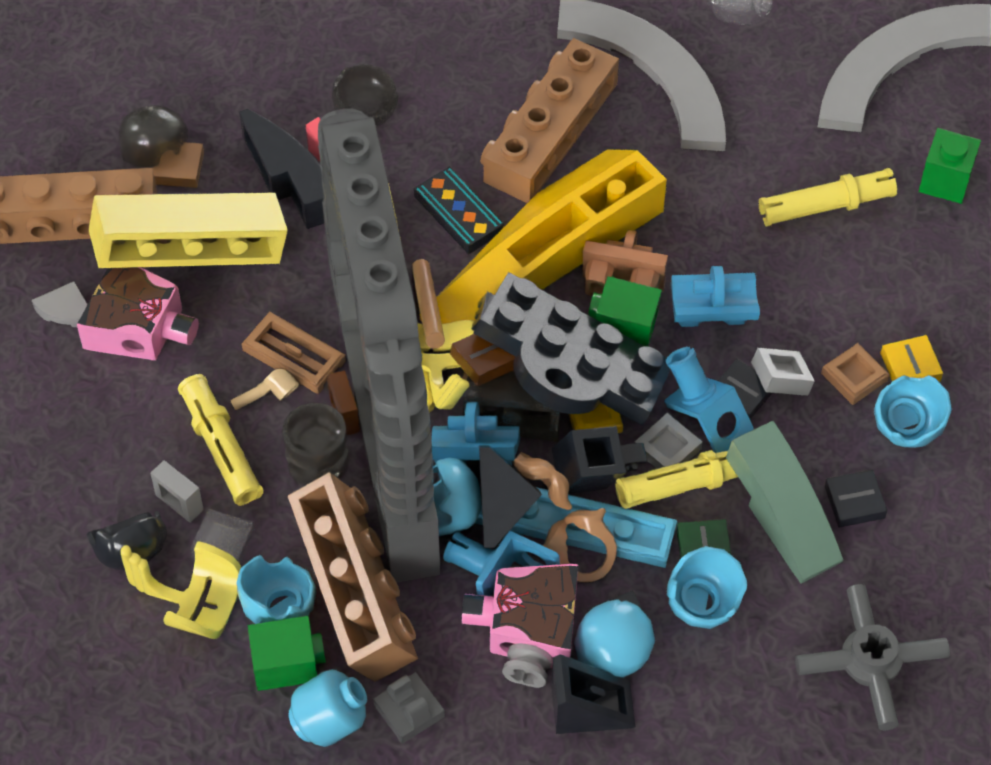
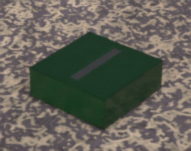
M726 519L677 523L676 532L680 559L688 552L705 546L724 549L731 555Z

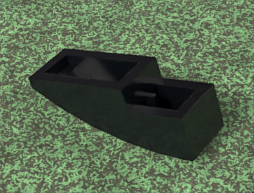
M249 109L239 111L243 139L269 193H276L278 200L291 196L307 229L324 224L322 204L324 202L320 164L297 140L270 120Z

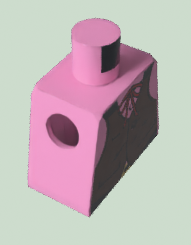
M141 267L107 268L79 319L77 328L83 349L156 360L167 339L191 345L196 337L199 322L197 318L180 314L182 311L178 287L174 283Z
M578 564L514 567L498 570L496 573L494 596L464 594L462 624L490 626V652L507 657L511 645L523 643L544 649L552 658L560 654L570 658Z

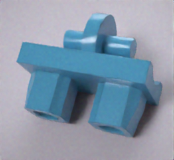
M711 266L710 274L672 275L671 277L674 322H679L681 327L698 326L704 321H724L728 325L745 324L747 320L759 319L760 308L756 294L755 273L724 274L722 266Z
M467 402L465 416H448V426H433L432 455L436 464L438 460L450 457L460 459L467 465L466 460H480L479 445H490L512 465L520 442L519 426H497V416H480L478 402Z

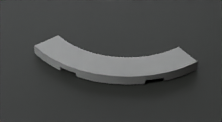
M560 0L557 39L572 40L575 38L609 51L614 49L631 58L633 64L643 70L657 85L660 84L671 100V106L678 121L681 148L725 151V121L716 91L705 71L679 42L648 21L624 10L587 0Z
M963 4L933 8L898 19L871 34L858 44L836 69L828 83L822 100L817 127L861 132L867 107L883 80L906 64L920 58V54L941 47L945 50L963 46H991V5Z

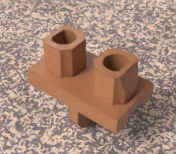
M628 230L624 242L607 240V244L586 241L583 250L585 293L593 296L594 292L602 294L607 276L662 289V292H664L668 255L652 253V247L636 245L637 231Z

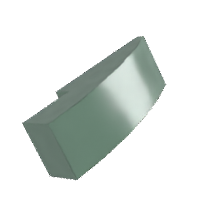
M771 421L733 439L726 459L751 495L749 508L799 582L802 584L842 563L843 557L823 508L804 470L775 422Z

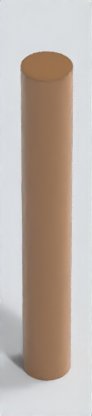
M419 259L412 264V272L427 346L437 349L444 344L445 338L430 264L424 259Z

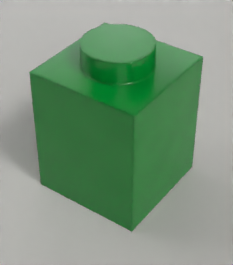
M937 128L925 163L918 192L962 204L981 140Z
M607 276L602 294L593 293L588 315L603 324L614 326L621 334L643 346L649 347L658 317L662 289Z
M308 616L247 625L257 691L304 684L317 676L316 664L326 663L321 633L311 634Z

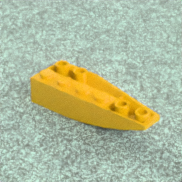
M606 150L541 190L436 297L441 323L476 320L474 317L479 309L477 307L478 302L487 291L495 295L508 272L519 278L530 280L541 290L583 264V250L586 241L607 244V240L619 241L626 236L628 230L634 231L664 212L667 179L638 150Z

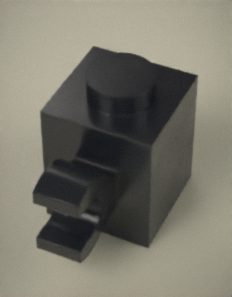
M617 426L571 430L551 448L556 471L562 473L569 482L568 494L607 489L626 472L637 470V464L648 462L644 443L620 445Z

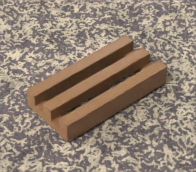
M270 311L242 343L244 352L275 370L284 369L288 371L299 384L317 394L323 390L329 374L335 373L338 367L341 368L346 362L345 354ZM272 328L324 358L327 362L322 365L301 353V350L290 343L282 342L268 334L267 331ZM261 341L262 343L287 356L293 361L313 371L314 373H316V375L310 373L309 371L303 369L302 367L298 366L297 364L291 362L290 360L284 358L283 356L277 354L276 352L272 351L271 349L265 347L264 345L258 342Z

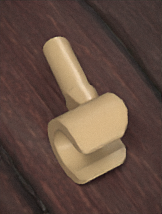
M276 369L257 387L233 398L231 403L234 409L238 410L265 396L270 391L282 401L298 388L299 383L288 371Z

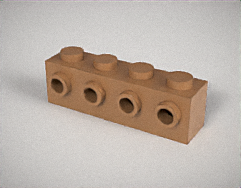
M575 38L570 41L563 52L557 51L541 81L536 80L531 85L526 101L519 111L513 110L509 114L503 132L496 141H489L484 148L480 160L484 166V183L528 203L541 190L616 87L619 58Z
M153 168L0 176V244L91 239L89 225L94 195L158 194Z
M329 472L288 495L347 665L376 682L417 660L418 657L412 641L416 639L414 627L409 618L399 609L396 597L400 596V590L392 574L387 569H384L380 555L384 554V547L377 533L368 526L364 514L369 512V508L360 490L355 486L350 488Z

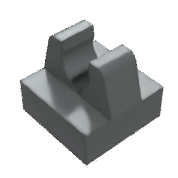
M416 672L410 676L405 675L390 684L385 692L373 698L375 708L402 744L445 717V710Z

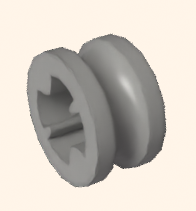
M523 643L511 645L507 653L510 661L504 664L502 670L505 678L511 682L535 688L546 685L548 675L545 671L551 668L553 659L551 655L544 649L534 645Z

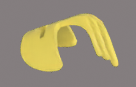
M460 320L442 324L445 342L440 348L433 349V352L451 351L452 343L474 334L471 328L475 320ZM418 323L421 351L428 352L430 347L426 344L423 325ZM421 353L422 369L428 372L435 406L439 409H452L468 389L469 382L454 374L444 384L442 371L460 367L450 353Z
M198 541L194 548L195 563L189 588L182 592L167 587L154 579L151 575L148 561L141 558L137 553L131 552V548L128 545H124L121 548V558L127 579L131 585L147 595L179 604L180 608L176 614L172 611L166 612L163 619L165 625L211 639H217L221 636L238 598L236 582L242 567L232 555L215 546ZM212 580L205 602L218 608L213 610L203 607L197 619L192 621L207 582Z

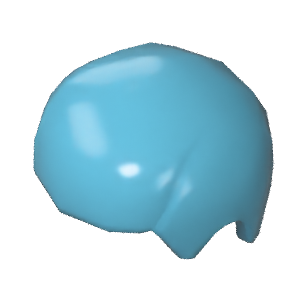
M903 375L895 379L890 385H887L880 391L875 404L874 415L878 430L897 446L907 448L926 446L939 437L947 425L952 411L949 392L936 378L930 375L924 378H912ZM918 424L917 427H915V428H913V429H910V430L903 429V428H906V427H909V426Z
M450 457L438 460L437 464L433 466V473H439L441 479L434 484V502L438 516L439 536L467 530L474 525L481 511L482 495L478 478L463 461Z
M708 546L684 555L672 570L667 584L668 604L673 613L689 626L711 629L729 621L730 617L737 612L747 590V579L740 562L726 550ZM708 595H710L712 607L706 610Z
M259 555L240 568L236 582L237 593L246 617L253 623L258 624L308 616L312 612L316 598L315 583L309 571L293 564L290 558L284 557L278 563H268ZM280 596H288L270 608V604L274 599Z
M619 599L607 601L593 607L580 622L574 640L578 661L622 678L643 667L646 661L649 660L655 643L652 623L639 606L628 601L621 602Z

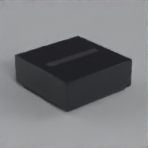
M738 359L734 361L718 380L735 388L750 420L772 394L771 392H765L756 371Z
M873 470L826 479L825 489L838 528L886 518L887 508Z

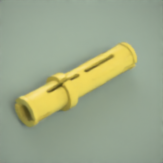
M890 168L853 177L852 174H845L840 176L839 181L767 198L762 197L759 199V211L761 215L766 214V217L763 218L766 227L775 223L843 207L850 211L858 209L860 203L885 197H895L897 195V184L895 178L889 180V177L893 176V171Z
M202 374L192 375L184 379L178 386V392L182 395L193 417L191 425L198 436H203L233 496V501L238 506H242L260 498L264 490L259 485L243 450L228 424L230 416L226 408L218 405L206 377Z
M710 450L700 453L698 458L691 461L662 467L639 475L619 478L616 480L615 488L622 508L628 509L642 503L663 499L697 488L707 487L709 490L719 488L723 482L738 476L726 459L728 451L715 453Z

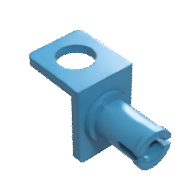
M683 347L672 352L667 357L666 364L671 369L679 389L665 399V404L670 409L697 418L715 453L728 451L733 439L754 429L735 388L707 378L696 357L694 348ZM731 411L736 418L735 429L729 436L721 438L717 432V422L722 414Z
M511 530L506 534L500 545L493 550L484 548V545L465 537L460 532H456L452 536V540L456 541V544L449 541L443 555L444 561L453 563L479 576L476 581L477 595L492 596L494 593L497 571L502 568H510L513 562L524 567L546 566L533 560L526 552L537 555L547 565H560V557L557 552Z

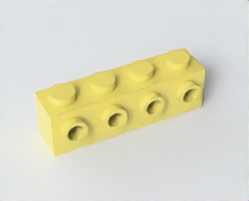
M276 193L94 195L89 233L98 268L280 264L288 231Z

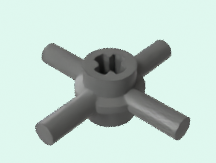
M863 584L853 585L846 591L856 631L845 640L842 650L796 655V671L798 676L846 670L856 682L869 686L879 730H892L899 726L889 682L899 674L903 663L949 658V643L946 637L899 643L892 631L884 626L875 625L866 586ZM871 652L874 653V659L871 658Z

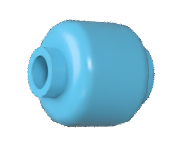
M332 669L322 672L294 691L289 709L290 724L296 734L306 742H312L323 747L335 744L362 727L366 718L365 704L367 703V695L365 689L357 679L348 677L337 670Z

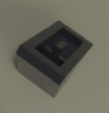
M479 445L484 548L495 547L542 494L539 489L519 474L490 445Z
M561 654L553 658L551 689L556 734L632 729L636 727L630 680L614 676L609 672Z

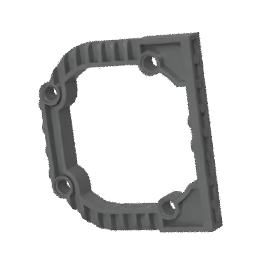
M356 109L334 110L325 114L318 123V148L324 202L322 204L328 264L389 572L394 577L396 583L440 575L439 528L434 502L432 437L430 433L431 423L427 405L426 382L421 364L422 354L415 304L373 117L369 118Z

